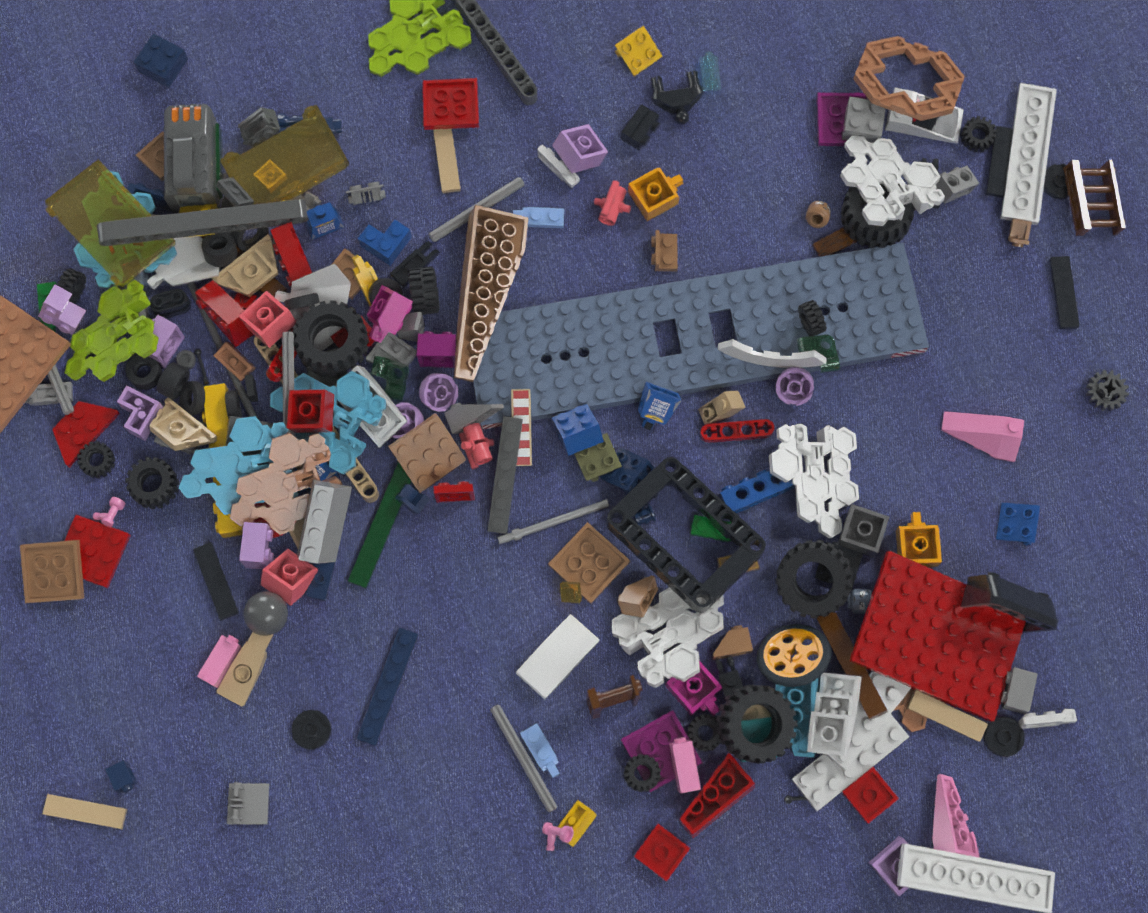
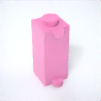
M222 635L197 677L218 688L232 662L242 649L238 644L239 640L231 635L228 637Z
M686 737L676 738L673 743H669L677 789L680 793L700 790L692 741L686 740Z

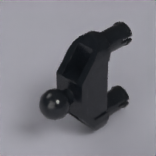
M691 71L686 74L689 88L664 91L662 77L657 76V81L656 77L651 79L653 103L670 114L676 113L675 119L681 125L689 121L688 111L694 107L704 93L703 87L699 84L697 71H693V77Z

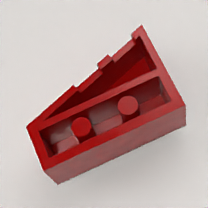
M289 222L270 231L275 240V244H272L276 255L280 254L282 260H279L282 270H287L289 276H286L289 287H292V281L309 275L312 271L292 222Z
M214 280L195 292L197 306L208 314L209 318L219 327L235 348L253 336V333L246 328L239 318V315L245 310Z

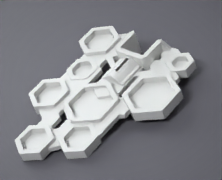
M851 136L846 141L844 148L849 156H853L855 160L841 171L840 176L846 186L857 187L860 195L867 202V205L862 210V215L868 225L883 226L888 220L899 219L901 221L905 210L903 205L911 202L919 214H922L934 205L939 206L943 202L945 195L940 189H936L940 175L932 163L915 161L911 165L905 163L891 139L878 138L874 143H871L865 137ZM865 155H869L872 160L868 165L866 164L867 159ZM902 175H903V177L905 178V180L907 181L908 184H905V182H904L903 179L901 178ZM880 184H884L890 193L886 199L883 197L884 190Z
M785 424L776 430L777 439L782 443L778 445L777 451L769 455L770 473L785 483L792 479V484L796 488L797 516L807 523L814 520L818 524L819 532L830 539L842 532V522L838 509L843 506L847 507L859 499L858 485L850 481L849 471H851V463L848 458V453L857 449L856 434L845 427L836 430L828 425L817 432V442H808L806 426L803 424L792 426ZM830 453L831 459L827 460V464H828V474H827V473L825 472V469H824V457H823V456H825L826 454ZM802 455L805 458V473H803ZM831 498V502L828 503V512H826L824 501Z
M669 587L659 593V603L652 607L649 606L643 618L620 614L612 619V634L619 639L620 646L628 655L643 647L649 655L638 661V670L640 675L647 679L648 685L657 688L664 683V677L668 679L673 677L685 682L700 672L699 652L695 650L697 649V644L724 629L723 614L718 612V608L724 605V596L722 595L706 612L693 613L688 611V609H693ZM697 598L698 603H706V600L704 598ZM666 624V628L662 629L654 635L645 632L649 629L654 631L662 625ZM677 643L680 644L679 646H677V647H675L674 649L670 650V651L667 652L666 654H663V652H664L665 650L669 649L670 647L674 646L675 644H677Z

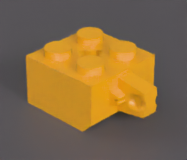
M655 168L628 184V193L646 221H649L679 204V196L676 192L677 188L683 184V179L680 174L672 178L666 177L661 168Z
M912 512L911 523H907V526H899L896 529L897 554L926 567H938L942 563L938 525H926L925 522H921L920 512ZM918 543V546H922V548L918 549L915 544Z

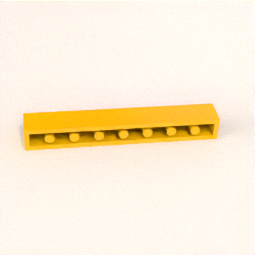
M225 383L203 386L205 390V411H202L203 422L217 436V441L210 443L208 448L225 446L229 421L225 393L228 392V388ZM213 477V483L215 482L217 486L221 485L219 481L215 477ZM213 503L214 514H217L218 521L215 522L216 532L222 538L242 535L243 526H239L230 519V514L224 515L216 504Z

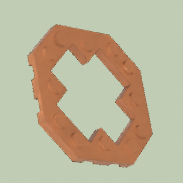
M899 36L867 43L853 79L872 104L920 121L952 114L965 76L945 52L930 51L928 46L916 42L914 45L907 43L904 40L905 38ZM905 53L913 65L929 62L944 80V82L936 83L933 87V90L939 97L914 103L905 91L889 94L874 75L885 70L886 66L881 59Z

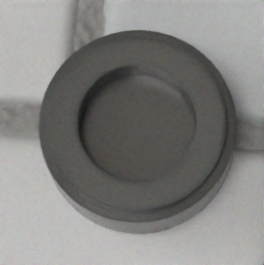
M183 350L178 353L176 362L189 370L195 366L196 357L191 351Z

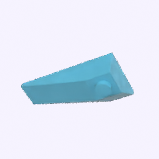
M820 677L811 683L798 687H784L776 684V691H780L784 694V698L789 699L792 703L790 708L795 709L796 712L793 719L797 720L798 727H794L793 732L797 734L795 738L790 740L794 756L815 757V753L807 752L811 711L814 712L816 692L820 691Z

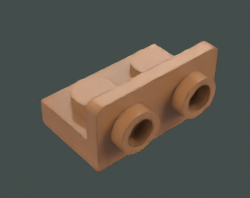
M656 230L655 236L651 237V247H655V254H651V265H655V271H677V234H659V230Z

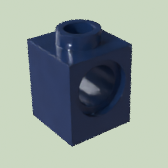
M125 760L105 769L116 792L127 793L134 789L133 786L137 784L131 767Z

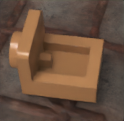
M1012 218L1008 241L1013 242L1012 246L1023 247L1024 244L1029 245L1030 241H1028L1032 224L1031 221Z

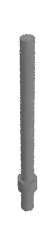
M603 500L520 530L519 528L511 530V533L497 538L499 544L512 540L517 541L522 539L523 536L607 508L609 504L607 500Z

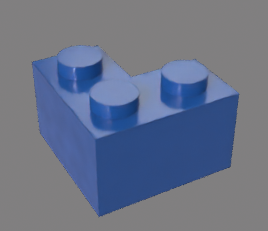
M394 220L384 234L368 224L358 237L360 247L391 266L412 236L409 228Z

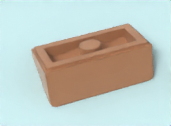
M225 342L214 354V357L240 381H243L246 375L251 374L256 369L229 342Z

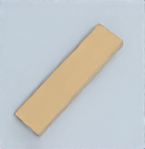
M435 129L433 131L442 194L461 191L452 129Z
M914 690L907 706L908 709L978 742L981 741L988 725L917 690Z
M47 794L43 810L44 815L123 829L127 809L50 794Z

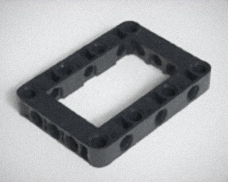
M674 457L665 458L609 511L606 521L609 531L698 613L706 612L761 558L766 548L765 540ZM672 467L675 471L669 472L665 468ZM666 485L673 486L682 494V498L697 512H701L711 521L710 524L725 538H729L739 547L703 584L632 519L639 511L642 512L645 505L653 498H657L658 493ZM694 493H700L703 497L697 498L694 496ZM616 517L619 518L621 522L614 523L611 519ZM722 519L730 520L731 524H724ZM646 544L649 546V549L643 550L640 548V545ZM750 546H758L759 551L752 550ZM671 570L675 571L678 576L671 577L668 572ZM697 598H704L706 600V603H698Z

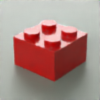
M325 389L289 390L287 429L296 433L332 432L334 394Z

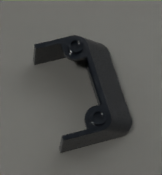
M993 572L968 577L961 607L968 608L986 605L1026 621L1023 629L1025 633L1057 629V615L1052 599L1049 598L1048 594L1033 592L999 578L1000 575Z

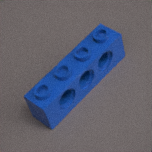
M762 470L752 479L747 477L740 480L736 486L728 485L722 488L719 498L737 514L795 488V485L792 484V479L786 483L780 480L781 483L774 484L771 478L775 476L770 471ZM759 484L763 487V491L758 492L753 486ZM743 492L746 495V498L739 499L737 498L736 493Z

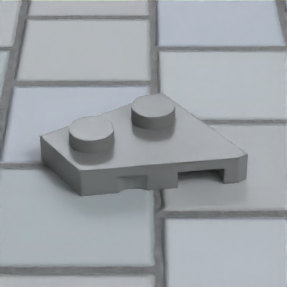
M388 332L381 343L378 342L365 359L370 363L407 368L417 356V350Z

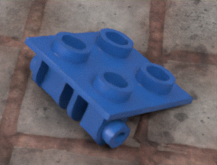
M1002 502L996 540L1023 542L1024 545L1028 546L1031 543H1035L1040 505Z

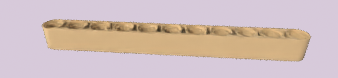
M255 336L254 344L266 363L270 365L272 362L270 360L271 356L276 355L279 348L276 344L270 348L266 345L259 346L262 341ZM276 367L274 373L277 374L280 369ZM294 371V379H295L296 377H298V375H297L296 372ZM332 425V431L335 433V438L340 440L338 431ZM356 458V467L345 474L363 500L373 503L379 497L378 489ZM356 474H363V478L361 480H354ZM367 489H374V493L371 496L365 495Z

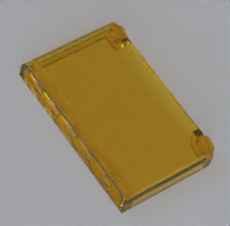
M317 105L309 106L304 110L302 114L303 120L241 155L229 152L224 155V158L220 159L229 178L233 177L254 200L253 205L290 201L348 167L349 161Z
M99 159L45 200L46 212L52 218L56 217L106 270L111 276L110 280L117 287L119 285L124 287L176 245V241L173 238L113 246H101L99 244L97 224L107 221L152 216Z

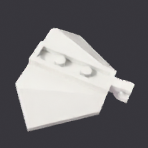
M200 236L172 238L177 256L169 265L160 264L154 270L157 274L152 276L147 283L153 290L164 280L172 286L217 277L219 276L220 267L209 265L205 261L201 247L203 239Z
M332 264L292 281L291 294L277 290L275 298L280 302H284L287 299L317 293L319 302L325 301L328 304L330 300H333L338 305L341 302L347 304L351 282L335 264ZM310 306L292 309L290 312L297 321V319H302L301 313L304 310L306 312L310 310ZM330 326L321 330L315 337L314 347L320 351L334 343L330 336L342 329V327Z

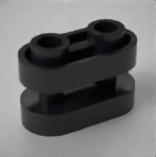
M173 289L152 296L150 307L156 316L159 315L167 319L187 313L191 308V301L182 289Z

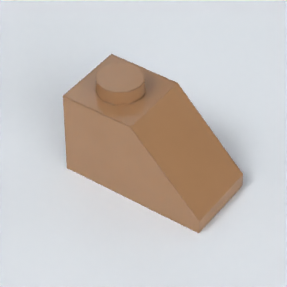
M654 576L646 577L625 587L622 594L618 597V605L622 614L644 617L658 591Z
M742 625L731 627V630L727 632L713 653L712 660L751 653L753 648L748 627L743 628Z

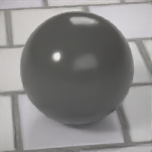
M267 591L259 592L247 601L243 611L244 621L247 627L255 634L262 636L273 635L285 626L288 619V608L285 601L279 595Z

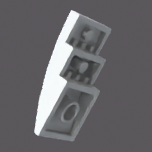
M570 614L516 671V674L543 699H546L570 675L571 671L600 640Z
M823 673L821 675L820 691L816 692L814 712L811 711L807 752L846 757L856 719L861 686L860 676Z

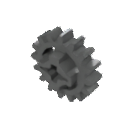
M1103 370L1101 374L1097 372L1094 377L1089 379L1090 383L1086 386L1089 391L1086 395L1092 397L1089 402L1094 401L1096 403L1095 408L1100 405L1102 411L1107 407L1109 411H1112L1114 407L1118 409L1121 407V404L1127 401L1125 398L1129 393L1125 391L1129 386L1123 384L1126 379L1121 380L1119 378L1120 373L1115 376L1113 370L1108 374L1106 370ZM1100 380H1105L1104 383H1102V382H1100L1099 384L1097 383V382L1100 381ZM1111 398H1118L1117 400L1110 402Z

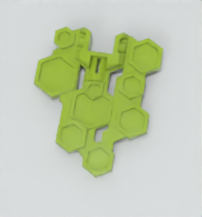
M390 0V12L394 15L392 16L393 20L368 34L369 47L375 50L374 56L369 58L370 73L382 77L391 71V67L400 64L406 67L407 71L419 75L429 68L428 59L435 54H439L446 47L451 46L461 50L472 43L470 27L463 24L460 12L454 9L442 17L439 15L436 9L445 4V0ZM420 11H423L422 14L418 15L417 17H415V18L412 19L411 21L408 20V19H410L411 17H413L414 15H416L417 13H419ZM432 28L440 30L438 33L432 32L421 39V35ZM394 49L399 50V51L402 52V53L396 52V53L393 54L392 56L389 55V53H390L391 51H393Z
M134 279L128 283L127 289L121 290L114 285L101 294L97 310L101 315L97 321L72 335L70 348L75 352L73 357L67 361L65 374L71 379L78 380L86 375V370L90 368L93 371L92 374L105 382L115 376L117 364L126 361L134 353L146 358L156 352L159 337L153 333L155 321L144 315L139 317L138 314L150 306L146 292L143 291L144 285ZM126 333H129V334L132 335V336H131L130 338H128V339H127L126 337H124V338H122L121 340H119V341L117 342V339L120 338V337H122V336L125 335ZM90 353H94L96 355L95 357L90 356L86 359V356Z

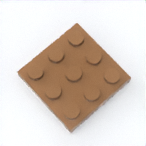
M436 413L388 446L419 493L466 461L463 453Z
M587 522L548 563V566L592 604L625 569L630 560Z
M79 540L20 545L25 603L84 599Z

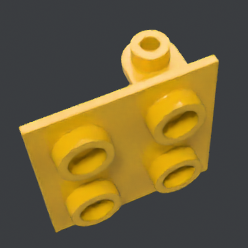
M644 25L615 45L617 49L615 51L616 55L623 58L633 76L663 57Z

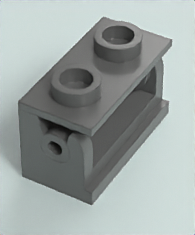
M263 107L237 125L244 140L243 144L252 147L261 146L264 141L273 137L280 130L275 110Z

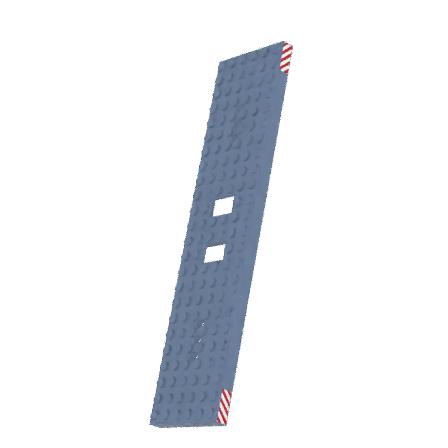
M904 243L503 311L500 313L495 324L494 331L489 339L488 346L483 354L473 382L477 404H503L504 408L481 422L482 430L500 427L503 423V416L511 417V389H530L531 421L552 418L585 404L592 411L640 402L645 382L683 395L778 378L787 369L746 362L719 351L718 347H715L708 313L730 310L737 342L752 347V351L760 353L764 351L779 352L780 356H792V353L815 350L826 357V364L803 367L808 372L927 352L929 344ZM811 300L816 301L820 308H827L829 314L824 316L827 327L826 331L813 337L806 333V329L804 330L798 313V306ZM843 304L847 307V311L840 312L837 306ZM675 320L681 354L660 357L653 323ZM586 349L589 355L587 357H580L579 351ZM564 352L569 353L571 356L567 361L560 358V355ZM543 356H550L552 361L549 364H544L541 359Z

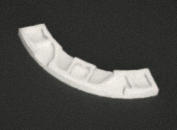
M734 339L718 343L719 351L734 358L764 366L803 368L826 364V357L815 350L792 353V356H780L779 352L764 351L760 353L752 351V347L739 343Z

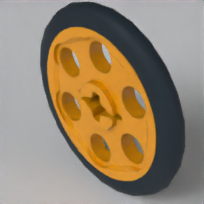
M803 624L785 625L773 630L763 639L757 651V665L762 675L777 685L784 687L803 686L815 681L827 669L831 660L830 643L819 630ZM787 637L793 638V641L790 643L783 642ZM804 640H812L810 645L802 644ZM795 649H796V653H797V654L794 655V657H793L792 660H791V656H793V654L795 653ZM773 650L780 651L776 656L769 655ZM812 654L818 655V658L814 661L808 659ZM778 665L785 666L783 671L775 670ZM799 667L805 669V671L800 674L794 672L795 669Z

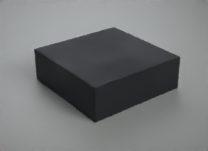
M246 375L247 396L251 402H257L256 381L252 375Z

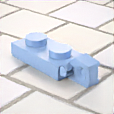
M527 207L523 208V210H513V214L529 217L528 227L563 228L564 209Z
M536 723L521 732L520 735L539 768L543 772L548 769L552 778L560 775L555 766L559 763L557 756L538 724Z

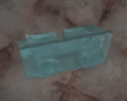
M706 52L704 57H699L703 90H721L718 57L712 52Z

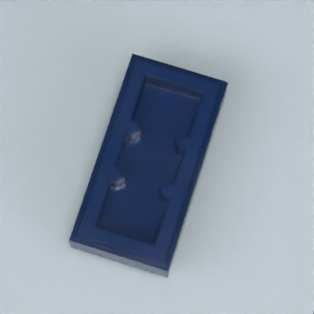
M314 563V566L318 568V572L308 586L306 597L326 601L335 563Z

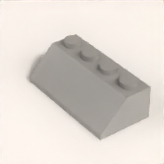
M313 480L297 552L298 560L312 563L336 562L352 489L351 486Z

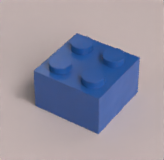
M587 404L552 417L556 434L568 456L604 442L599 423Z

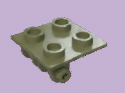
M607 433L602 435L604 442L574 453L586 482L589 480L595 482L599 480V476L622 467Z

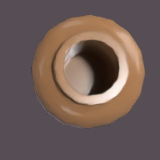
M823 201L812 202L806 212L807 223L814 228H822L827 225L831 215L829 205Z

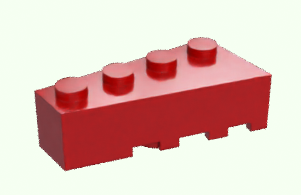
M730 753L727 754L724 761L718 766L712 777L680 818V824L693 839L755 788V782Z

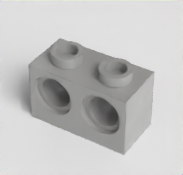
M968 166L956 167L949 173L943 172L940 174V180L936 184V189H940L945 195L943 200L945 204L971 193L979 182Z

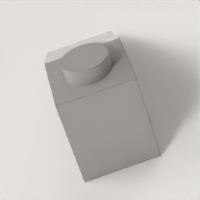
M456 403L444 414L452 434H460L463 432L464 427L473 423L480 424L502 410L504 406L503 404L461 405V403Z

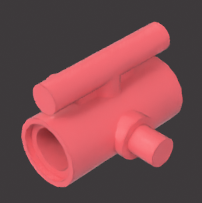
M612 181L606 198H595L594 205L602 208L598 220L609 226L615 225L619 213H630L631 206L623 202L627 191L619 186L618 181Z
M473 423L464 427L463 432L459 434L462 442L461 448L465 450L471 468L476 469L479 465L486 464L493 459L489 447L494 446V440L484 436L479 423Z

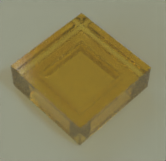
M562 581L560 583L562 602L580 603L582 601L580 582Z

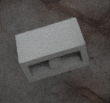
M1015 667L1010 672L1007 671L1006 690H1003L1001 702H1003L1002 708L1021 714L1029 713L1038 674Z

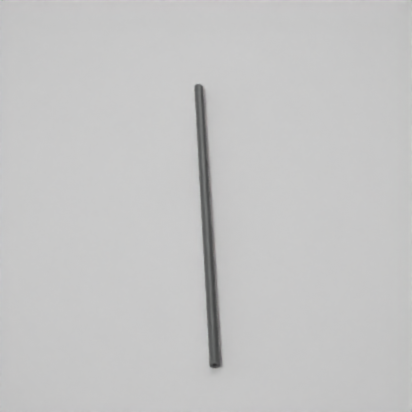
M194 282L187 283L196 303L195 292L198 289ZM198 307L217 350H219L223 346V342L208 314ZM227 369L248 416H256L258 419L241 381Z

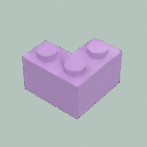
M54 285L44 301L38 317L47 324L57 326L63 333L73 335L86 310L69 301L72 296L70 292Z
M126 385L117 401L121 408L131 413L124 428L130 434L146 441L151 433L149 425L157 417L159 409H163V406L160 402Z
M244 522L239 561L246 568L264 569L274 560V553H271V549L268 547L269 541H272L273 530H270V526L267 523Z

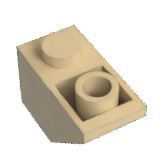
M726 391L700 407L698 411L704 424H711L729 418L746 407L739 391Z

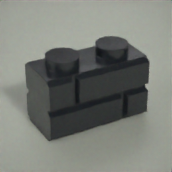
M640 105L621 132V140L637 150L642 145L646 146L650 140L649 135L651 132H656L660 126L659 114L644 105Z

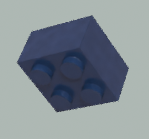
M153 33L135 59L134 64L139 73L170 88L188 61L184 49Z

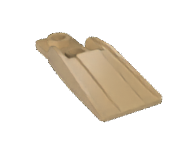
M252 632L248 642L244 644L229 667L216 691L217 694L240 706L245 705L267 658L266 649L273 635L262 636Z

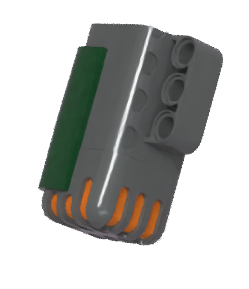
M207 104L168 106L164 111V199L170 210L176 214L179 213L180 207L217 204L219 209V200L222 199V192L216 187L218 180H222V131L220 125L217 123L212 109Z

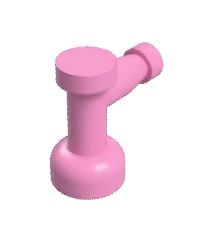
M111 497L109 501L111 508L108 513L95 512L93 519L102 520L101 522L104 525L112 527L114 524L113 519L118 510H122L126 505L122 499L117 497Z
M546 822L542 829L543 834L548 835L546 850L554 851L556 836H559L562 842L569 843L573 837V828L570 826L558 828L553 826L552 823Z

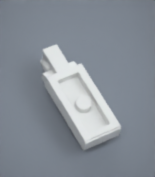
M544 145L538 148V158L561 181L564 180L571 188L579 183L580 178L577 174L567 170L566 164L562 160L559 161L550 148H546Z
M1064 709L1059 714H1056L1055 711L1044 712L1043 715L1036 716V713H1028L1018 722L1020 728L1028 729L1075 723L1077 719L1075 709Z

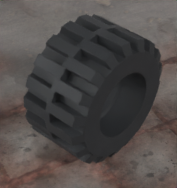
M433 266L410 269L408 278L411 301H413V312H421L422 315L439 313L440 304L435 269Z
M147 457L146 461L140 459L137 466L133 464L131 466L133 470H129L127 473L129 478H126V483L128 484L126 488L130 492V496L139 505L141 504L144 508L149 507L150 509H155L157 506L160 509L163 508L162 504H170L169 500L171 498L174 500L176 497L174 492L178 493L179 488L177 485H179V480L169 464L164 460L160 461L156 457L153 460ZM156 474L162 476V483L157 490L153 492L143 491L144 481L149 476Z

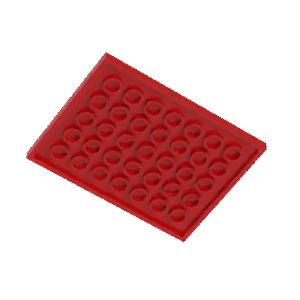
M887 551L849 661L985 720L994 722L1003 690L1006 686L1007 671L1010 672L1026 621L986 605L968 608L961 607L966 588L965 583L892 551Z

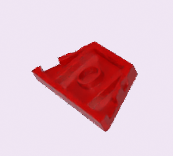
M78 401L73 406L74 412L65 415L52 429L64 462L69 468L78 459L77 456L81 455L80 449L84 450L85 444L89 446V442H94L117 418L120 413L116 409Z

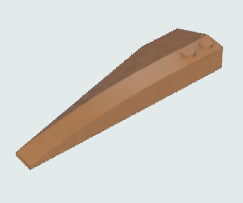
M475 205L469 214L460 289L454 378L471 382L475 379L483 354L486 351L489 339L514 280L515 273L524 255L529 217Z

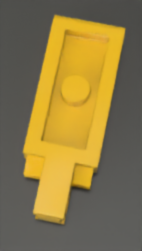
M356 255L351 258L355 265V268L352 269L353 274L368 305L371 307L369 289L378 278L373 267L367 261L364 263L361 256Z

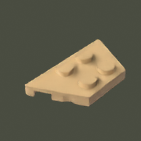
M267 234L220 271L219 276L211 279L220 286L248 297L252 296L279 274L270 236Z
M166 398L163 409H159L157 417L149 425L150 431L174 451L217 441V436L170 398Z

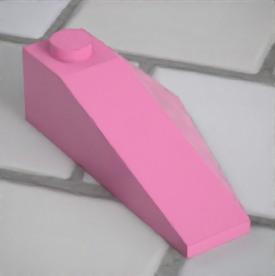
M944 411L941 431L960 441L973 445L977 450H982L995 459L1015 462L1022 440L1024 420L1005 416Z
M942 774L937 775L932 836L933 849L980 858L975 835L973 832H969L966 821L969 820L967 814H964L959 806L961 799L953 778Z

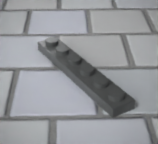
M503 416L488 525L489 532L504 534L508 532L523 419Z

